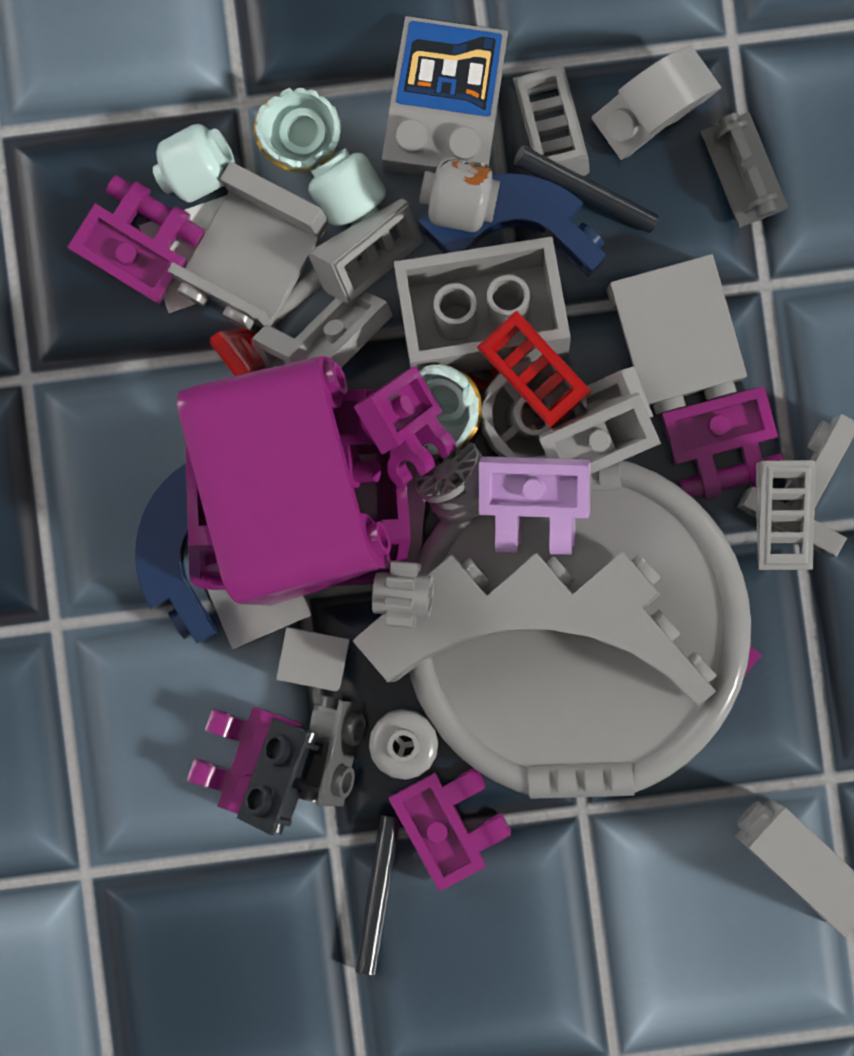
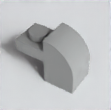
M692 45L669 54L634 77L618 90L619 94L591 118L620 160L631 156L666 126L684 119L720 90L721 86Z

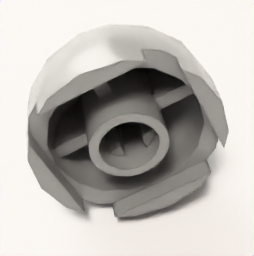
M520 362L512 370L519 376L533 362ZM550 363L527 386L532 392H535L557 370ZM499 373L484 391L481 401L480 429L489 448L500 457L547 458L538 434L552 428L547 425ZM565 380L542 403L549 409L572 386ZM586 399L557 426L584 415L587 410Z

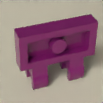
M416 366L400 373L354 406L366 436L375 442L381 454L390 451L387 470L389 477L399 488L413 478L406 466V461L412 462L421 476L435 467L433 455L428 450V443L433 444L438 449L442 458L447 457L456 450L453 437L442 427L436 417L442 413V410Z
M254 705L248 720L213 708L205 730L222 737L240 741L231 769L195 758L187 781L222 791L217 807L238 814L272 719L276 718L296 728L302 727L303 723Z
M474 768L467 770L444 785L435 771L388 798L439 892L486 867V862L480 851L511 835V829L502 813L487 819L470 831H468L455 804L485 789L486 785L480 772Z

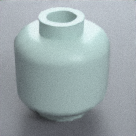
M194 124L158 144L156 151L158 164L153 166V174L158 185L166 194L174 192L183 201L193 202L224 186L220 178L229 162L235 163L226 139L216 128L209 130L201 124Z
M345 148L333 154L323 165L319 164L311 170L314 178L309 184L308 191L315 204L323 210L329 225L342 227L350 223L353 226L379 211L376 206L385 198L386 187L363 153L349 154Z

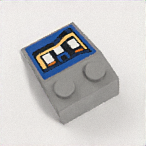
M405 16L382 155L383 172L424 177L425 171L436 173L438 163L445 157L484 163L489 166L508 31Z

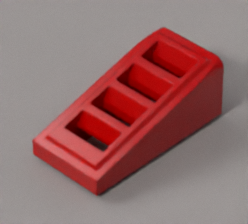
M517 310L477 346V349L550 428L557 426L592 393ZM521 331L527 339L503 360L497 352ZM536 347L542 355L517 376L512 368ZM551 363L557 371L535 392H532L527 385ZM566 380L572 388L548 409L542 401Z
M241 328L221 331L210 338L211 342L209 343L234 376L267 369L252 340L256 335L254 330L250 329L248 331Z

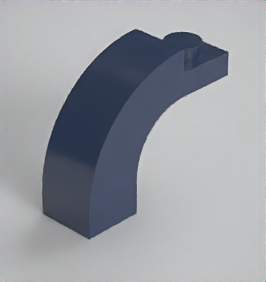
M511 173L492 175V179L500 181L492 223L483 222L482 227L476 232L470 233L436 226L429 220L428 211L418 221L419 231L443 254L470 250L481 239L494 231L518 227L533 230L544 237L552 236L554 245L588 278L603 263L607 256L600 249L605 244L604 241L590 226L582 222L577 227L572 222L574 217L580 212L583 202L561 186L530 175Z
M185 463L163 481L149 500L138 527L135 561L139 584L150 609H157L171 601L175 609L168 612V615L184 640L192 635L196 643H202L218 633L219 630L192 588L186 574L185 551L188 543Z

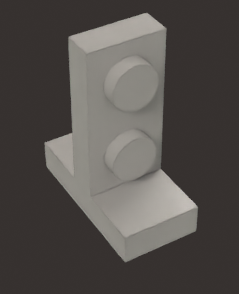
M364 291L349 304L335 298L295 339L266 324L252 340L266 368L323 355L333 358L334 363H338L342 368L393 315L387 301Z
M843 414L832 418L830 423L822 420L807 447L814 451L810 460L815 461V507L854 437V420ZM789 478L784 488H799V478ZM753 486L745 490L736 508L757 519L756 487ZM772 500V510H799V500H787L786 504L779 500ZM814 520L813 550L827 558L837 557L847 538ZM771 522V527L780 532H799V522Z

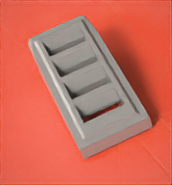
M564 65L514 77L513 83L530 149L582 176L587 175L590 172L588 154ZM558 89L559 96L530 103V95ZM559 110L564 112V115L537 122L534 119L535 116ZM567 130L569 132V136L542 143L539 138Z
M399 199L325 241L310 252L308 256L323 289L328 294L349 304L394 267L395 261L403 260L424 241L408 201ZM395 226L399 239L393 241L389 229ZM376 240L378 241L379 246L381 248L377 251L373 244V242H375ZM360 254L362 260L357 261L356 256Z
M814 460L760 461L756 463L757 570H813L816 487ZM773 478H799V488H772ZM772 500H799V510H772ZM771 522H799V532H771ZM771 543H799V554H770Z

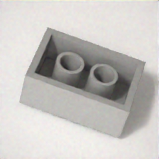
M552 236L394 262L410 368L416 366L419 371L427 365L444 364L463 373L495 369L477 349V346L516 310L560 358L569 357L571 336ZM520 331L497 354L504 360L527 337ZM535 347L520 362H534L542 354Z

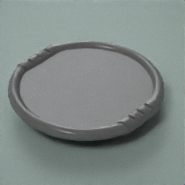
M625 460L590 474V515L588 519L575 518L576 541L575 546H572V555L550 554V517L521 516L522 543L518 544L517 553L495 551V515H478L471 521L459 525H447L439 521L424 543L416 560V563L421 564L420 575L427 576L450 555L458 557L462 563L470 557L490 579L491 582L484 587L489 594L536 553L541 555L546 562L552 556H555L575 578V581L568 586L573 593L622 551L630 560L640 553L661 577L653 585L661 595L650 603L645 610L652 616L659 609L680 632V635L673 642L684 655L689 657L696 651L717 675L709 682L716 692L698 706L665 674L630 652L591 637L542 630L508 631L468 640L428 658L411 670L409 676L418 701L431 724L451 749L471 767L498 784L528 795L530 799L634 796L636 792L660 782L686 765L717 733L735 703L748 665L751 645L749 597L743 573L725 535L701 505L679 486L654 471Z

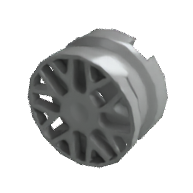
M469 441L445 458H442L440 454H433L435 467L422 476L418 472L415 476L414 486L417 494L424 502L430 503L433 513L440 521L447 525H459L471 521L479 515V461L483 455L476 445ZM441 458L444 461L440 464L437 459Z

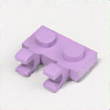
M482 456L479 461V515H495V551L504 553L518 552V544L522 543L521 516L550 517V554L572 555V546H575L576 541L575 518L588 519L590 515L591 460Z

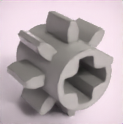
M391 561L390 573L376 572L372 592L373 613L386 614L385 626L415 628L416 617H430L433 605L434 580L433 576L420 575L421 564Z

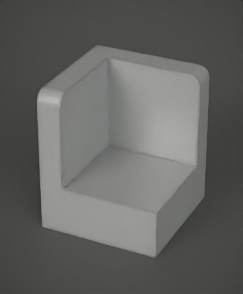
M286 627L276 680L331 691L339 690L351 639Z

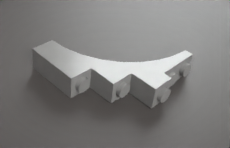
M622 551L575 593L568 587L575 581V578L555 556H552L546 562L541 555L536 553L490 594L484 589L491 582L490 579L470 557L462 563L458 557L450 555L427 575L433 576L434 580L433 605L429 618L416 617L415 628L385 626L386 614H382L353 640L387 682H396L428 658L468 640L508 631L552 630L591 637L630 652L669 677L698 706L716 692L709 683L717 676L696 651L689 657L684 655L673 642L680 635V632L659 609L652 616L645 610L650 603L661 595L653 586L661 577L640 553L630 560Z

